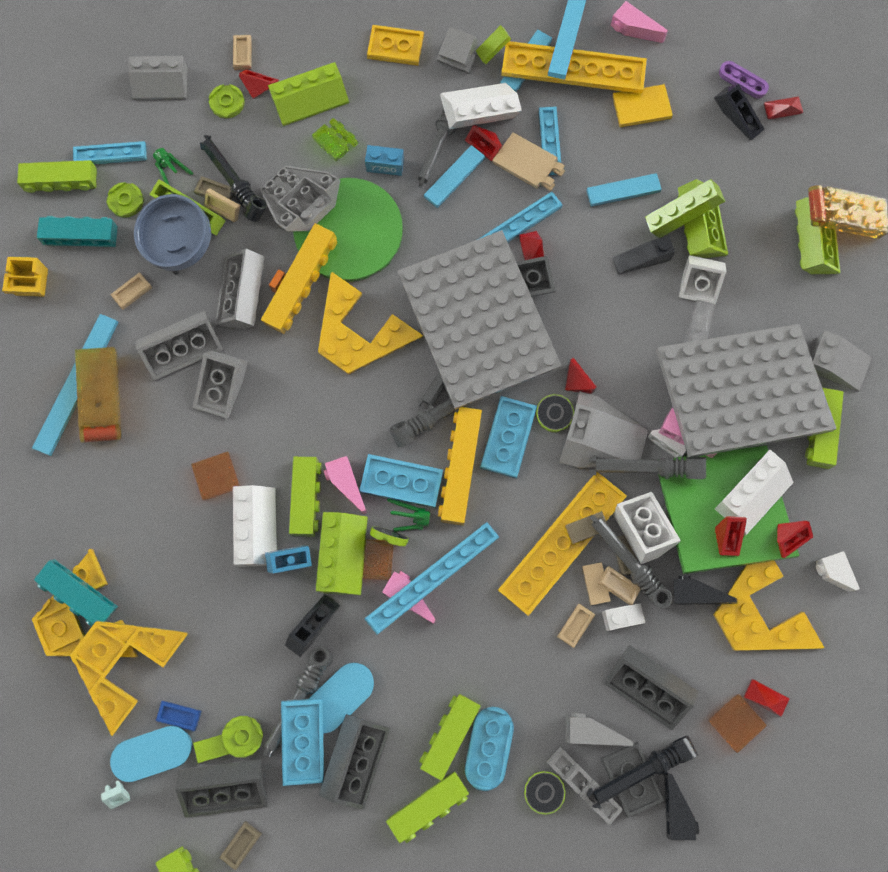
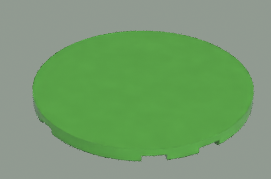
M340 178L335 207L317 223L334 232L337 237V245L334 250L329 252L328 261L325 266L321 267L319 273L329 279L331 272H333L346 282L359 281L382 271L398 252L403 236L402 217L397 204L383 188L363 179ZM293 231L298 252L310 231Z

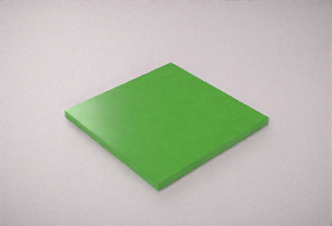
M767 445L720 452L713 458L706 455L698 456L707 458L705 479H688L686 475H683V477L681 475H678V477L673 475V477L665 479V477H661L658 474L670 523L681 540L676 547L683 574L784 560L800 556L798 549L786 558H782L777 543L778 524L789 523L782 496L749 533L743 536L739 556L719 554L715 526L724 517L715 508L768 452ZM688 456L675 457L674 460H676V458H679V460H681V458H684V460H686Z

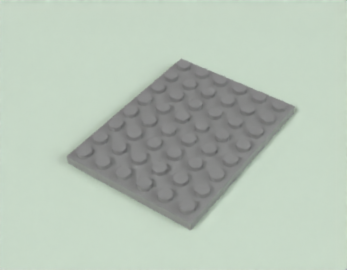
M502 230L397 271L455 410L561 368L562 365Z
M800 324L662 346L656 349L688 458L836 430Z

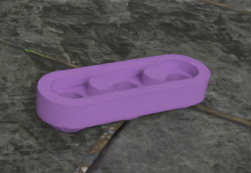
M732 61L722 63L719 69V76L732 85L739 84L745 93L754 98L764 97L769 89V85L765 80Z

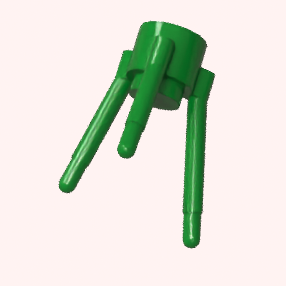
M159 148L153 153V158L156 160L155 165L166 184L169 185L162 166L169 167L174 173H177V170L171 164L172 161L184 171L193 175L191 170L164 148Z
M387 499L390 503L416 511L414 514L391 511L392 515L413 518V523L417 524L393 528L394 532L414 529L423 530V526L428 527L430 511H425V508H418L397 500Z

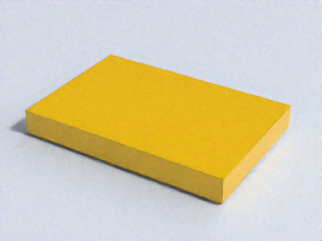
M372 25L367 59L419 66L424 32Z
M665 84L645 87L642 94L621 91L615 92L612 95L620 127L672 119L673 114Z

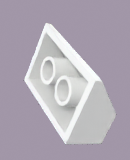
M652 492L617 504L613 516L640 564L659 558L680 543V538Z

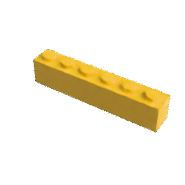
M314 223L261 318L265 325L282 334H285L286 330L288 331L291 328L292 319L295 314L300 312L303 299L307 298L310 294V287L313 282L317 281L321 267L326 265L329 252L334 250L337 245V237L334 232Z
M461 407L458 412L454 413L453 423L456 424V429L451 431L450 442H453V448L448 449L447 460H450V466L445 468L444 479H447V485L442 487L441 498H444V503L439 505L438 517H441L442 523L464 526L482 410Z

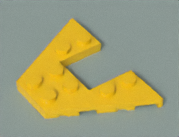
M331 272L318 354L349 375L357 371V369L365 367L371 362L383 358L395 350L401 349L405 345L423 337L422 334L393 314L371 343L342 324V321L360 299L362 292Z
M89 549L86 556L73 568L72 572L98 590L108 585L94 550ZM53 596L45 602L41 611L36 613L32 618V622L46 656H70L85 634L77 615L69 610L70 607L68 605L57 602ZM123 620L115 622L119 624H124ZM129 645L121 657H138L135 648Z
M775 561L746 565L727 593L737 598L738 604H721L713 615L733 650L825 648L806 614L802 611L771 629H768L750 595L784 577Z
M96 621L71 653L70 657L76 665L78 673L83 679L111 736H113L138 700L106 679L107 674L129 645L161 667H164L188 635L187 632Z

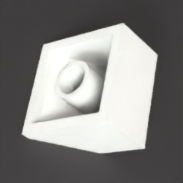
M689 255L683 272L679 297L716 305L726 274L725 263Z

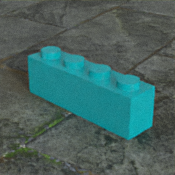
M54 216L39 217L37 239L43 245L116 247L118 226L113 219L108 217H102L101 219H93L91 217L74 218L71 216L64 218Z
M55 559L49 560L34 579L41 590L52 593L54 595L53 598L57 602L68 605L70 607L69 610L73 614L83 616L87 619L86 623L91 627L96 621L107 622L118 608L116 604Z

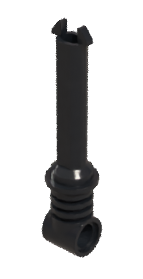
M204 135L206 140L202 143L200 142L201 150L205 151L231 186L230 194L243 207V215L250 221H259L267 207V203L261 197L256 196L248 181L240 179L211 140V136Z
M683 736L670 743V746L661 749V751H652L648 761L595 790L589 788L586 796L589 797L593 794L597 803L592 805V807L600 809V804L654 774L667 775L670 768H674L679 763L682 764L698 756V753L689 736Z

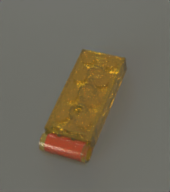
M815 185L808 188L812 226H820L878 239L888 234L886 199L830 186L823 188L821 185Z
M115 347L76 349L80 442L121 440L117 350ZM101 403V406L96 407V404Z

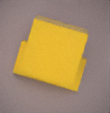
M7 257L5 270L7 273L4 275L2 291L5 294H14L15 296L45 297L48 268L38 258Z

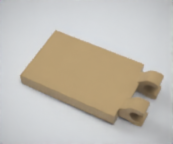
M515 133L510 135L492 160L496 166L536 189L542 185L551 191L555 184L553 183L554 179L548 177L550 172L552 171L560 177L565 172L563 169L565 165L557 162L558 158Z

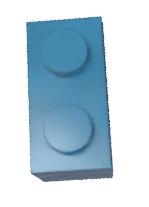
M367 145L365 157L366 172L402 176L404 165L403 149Z
M302 545L265 552L267 571L269 573L312 566L309 546Z

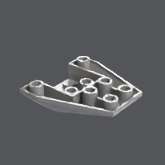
M285 165L265 183L260 191L277 225L286 231H310L314 223L317 224L335 207L340 180L326 171Z
M579 391L559 463L575 468H596V461H589L595 455L597 456L596 459L641 460L648 430L598 396Z

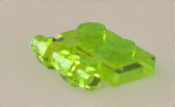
M332 118L329 122L332 127L329 128L324 124L312 134V139L337 162L349 152V147L346 144L350 143L355 147L358 141L355 139V135L352 132H348L340 121ZM336 133H340L343 137L340 139Z

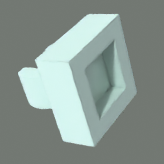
M118 780L116 781L115 788L112 789L107 785L105 792L101 794L102 802L110 809L131 801L129 793Z

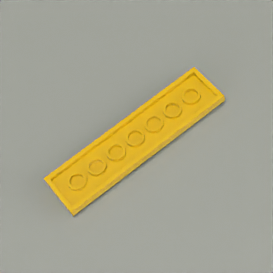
M509 41L505 46L501 76L643 93L647 58L573 49L564 80L548 76L555 47Z
M596 472V475L591 477L498 591L529 616L593 538L590 537L572 544L565 525L601 511L607 521L614 513L617 504L622 503L627 495L600 473Z

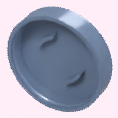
M178 194L163 195L149 202L141 210L134 227V240L140 254L154 266L167 271H179L194 265L205 254L211 239V226L205 212L194 201Z

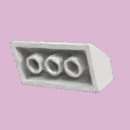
M506 83L440 94L449 129L513 119L522 111L517 93Z
M769 450L721 501L715 510L724 518L726 516L746 517L747 522L744 536H746L793 484L786 463Z
M254 485L233 486L235 566H267L265 552L277 550L276 488Z

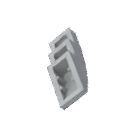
M561 747L546 762L607 824L610 825L622 812L623 809L612 798L600 804V809L592 807L597 801L593 794L589 797L586 794L589 788L595 790L600 786Z

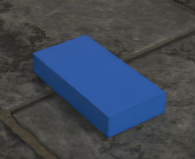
M161 701L156 721L196 731L202 711Z

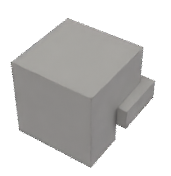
M449 26L436 60L470 73L476 58L475 50L479 44L476 36Z

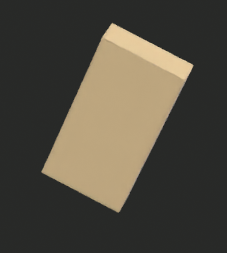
M233 35L234 70L251 69V35Z
M209 188L205 194L204 206L232 222H236L240 205Z
M139 272L110 295L124 310L149 291L152 286Z
M602 562L582 566L590 606L610 602L608 590L598 584L604 573Z
M610 566L606 567L598 582L600 586L629 605H633L641 590L640 586L633 584L631 580Z
M578 604L557 638L575 648L595 614L581 604Z

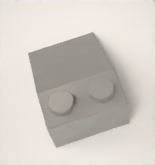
M826 330L817 337L811 352V358L818 376L857 392L860 391L872 359L870 356L843 337Z
M216 351L204 353L193 408L228 419L243 383L248 361Z
M571 712V716H566L565 741L568 743L633 746V741L594 719L586 717V713Z

